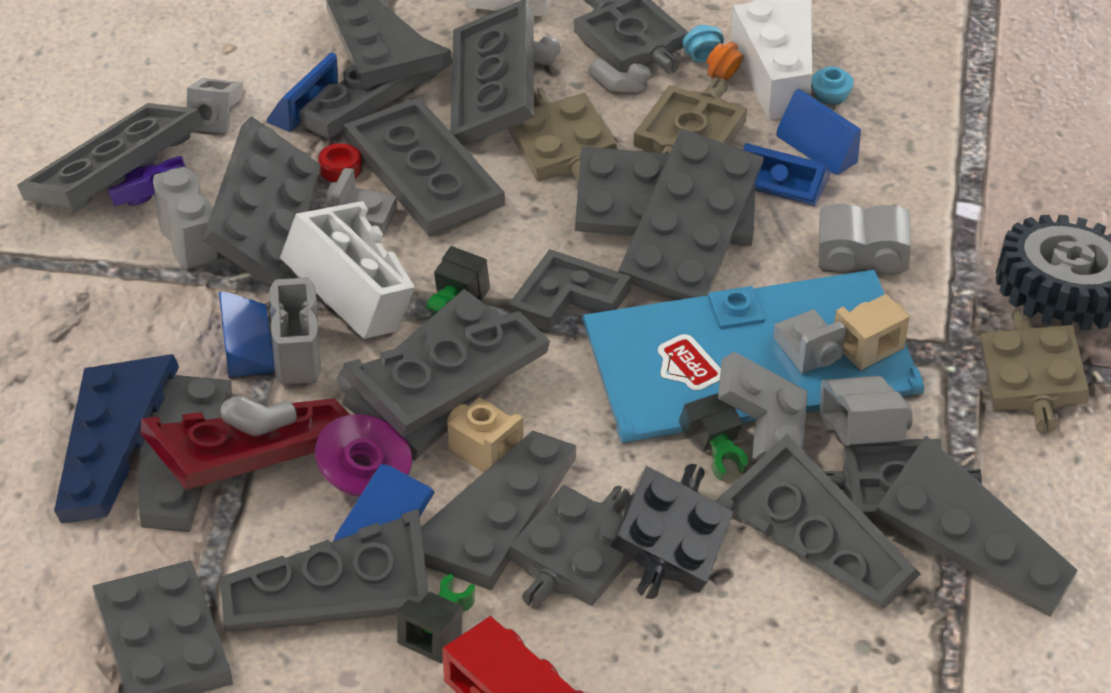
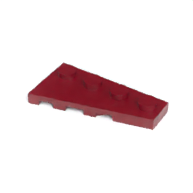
M335 398L292 403L296 411L295 423L260 436H251L241 432L233 426L226 424L222 418L205 419L203 412L182 414V422L161 424L159 417L141 418L140 434L185 490H189L315 453V446L321 431L333 420L350 414Z

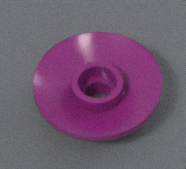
M353 414L333 420L321 431L315 446L316 463L324 478L338 490L355 497L361 496L381 464L392 466L409 475L412 466V454L407 440L388 422L374 416Z

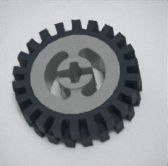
M1049 214L1040 215L1038 222L1033 217L1024 219L1023 225L1017 222L1012 226L1011 231H1007L1001 249L995 278L996 284L1001 285L999 291L1003 297L1010 296L1009 303L1015 308L1025 304L1023 313L1032 318L1037 312L1042 313L1041 322L1051 325L1053 318L1061 320V326L1072 325L1073 322H1078L1080 330H1091L1093 322L1099 329L1108 328L1111 322V233L1109 235L1104 234L1106 226L1097 223L1093 229L1086 227L1088 219L1078 217L1076 224L1069 223L1068 215H1058L1057 222H1053Z

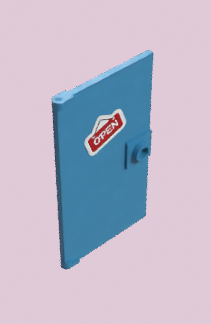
M875 269L758 288L748 286L709 292L707 296L583 315V323L621 443L683 433L679 424V418L684 404L719 393L721 361L732 352L742 355L808 391L806 413L820 410L822 380L881 376L888 386H892L894 391L900 393L902 397L923 394L924 383L917 366L914 365L906 343L904 349L862 371L843 354L841 359L836 360L829 366L818 367L802 374L773 338L774 324L815 309L824 322L830 325L835 321L837 309L844 306L850 312L859 304L870 302L884 295L885 293ZM736 409L742 423L755 421V418Z

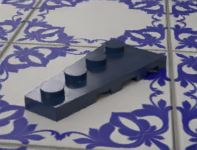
M173 354L84 368L54 512L61 524L108 517L131 469L128 459L136 448H141L145 440L140 434L141 418H149L152 411H159L165 398L162 389L167 379H174L179 369Z

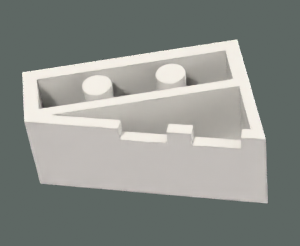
M360 201L297 213L280 258L295 272L298 278L308 277L314 284L316 293L323 299L324 303L341 316L351 326L352 330L363 339L398 331L415 287L395 253L386 252L381 244L383 233L378 226L371 227L365 216L368 208L365 203Z

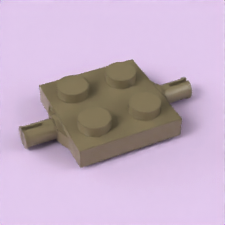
M718 77L713 78L707 89L703 92L688 91L669 85L634 132V147L655 153L670 154L681 128L730 145L746 123L747 108L727 103L721 99L722 95L727 91L728 85L723 79H720L718 83Z
M537 88V94L534 90V117L518 126L507 128L537 182L557 175L570 174L574 175L576 180L579 181L581 146L617 149L616 141L585 92L552 103L545 95L544 90Z
M1019 308L1012 313L1015 330L980 333V349L993 412L1008 410L1033 412L1036 430L1044 434L1046 424L1047 433H1050L1057 426L1052 410L1066 405L1088 404L1089 388L1073 325L1034 328L1032 318L1023 313L1022 319Z

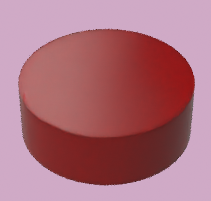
M344 143L332 144L325 147L318 155V163L321 166L319 173L327 181L337 183L344 168L354 169L355 179L362 172L361 153L352 145Z

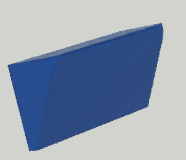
M330 52L281 98L267 117L268 124L291 132L301 123L299 111L329 84H339L335 53Z
M802 90L794 91L777 128V137L811 160L828 164L830 172L835 175L858 163L861 129Z
M745 143L743 150L764 157L763 166L756 181V191L816 206L830 177L828 164Z
M219 292L228 378L275 373L266 304L229 292Z
M381 464L336 533L333 541L356 534L358 529L375 523L382 525L400 519L402 514L419 509V516H421L435 492L431 487L396 468Z

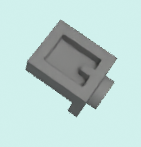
M201 78L187 88V108L198 109L204 125L194 131L220 134L228 132L230 127V107L242 99L243 82Z
M344 168L337 183L332 182L329 187L327 207L363 201L368 208L365 216L371 227L378 226L384 237L397 211V196L355 188L354 169Z
M815 309L774 324L773 338L802 374L818 367L829 366L842 358L846 327L841 321L827 325Z

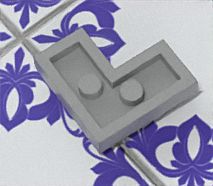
M732 352L721 361L718 399L755 418L752 459L755 461L761 459L786 434L804 450L808 391L736 352Z

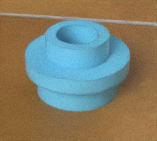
M699 25L690 30L684 37L682 44L685 53L692 60L706 62L711 51L718 44L724 43L722 31L715 26Z
M826 67L817 71L812 76L811 87L815 92V97L820 102L835 105L844 102L848 98V95L853 90L854 81L852 76L843 69Z

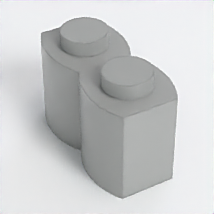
M186 167L170 169L154 175L153 184L159 228L164 236L171 240L172 252L176 261L186 269L218 261L219 252L202 241L213 206L206 197L201 195L197 176Z
M833 204L820 208L819 268L833 272H855L861 269L867 271L875 269V272L878 274H897L909 270L911 250L909 210L890 205L863 209L849 204Z
M308 277L277 279L272 283L269 292L275 375L282 385L314 383L317 381L321 371L317 302L314 284Z
M881 376L821 381V418L827 428L835 429L838 438L844 445L902 442L906 440V430L911 429L913 422L911 405L908 401H904L900 393L894 391L892 386H888L884 378Z

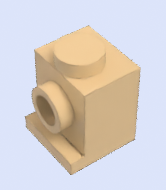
M887 294L870 302H863L850 312L844 306L837 309L834 323L841 321L846 327L843 354L862 371L904 349L910 316L900 303L894 302Z
M480 397L469 406L462 403L455 407L447 420L448 450L483 472L489 469L523 439V417L515 413L510 416Z

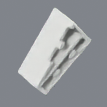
M755 0L750 3L733 5L731 41L738 45V51L744 55L741 67L768 120L782 118L794 91L800 89L808 95L811 94L812 0Z

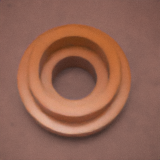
M733 41L728 42L726 45L720 43L711 51L706 60V64L709 65L708 76L712 79L718 77L727 81L734 75L744 58V55L738 51L736 43Z

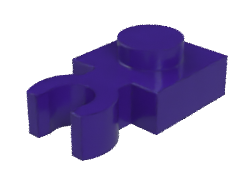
M174 157L156 166L153 162L146 166L137 167L125 175L126 179L121 184L111 186L108 189L114 206L124 203L135 206L150 200L155 195L154 175L170 169L186 167L183 157Z

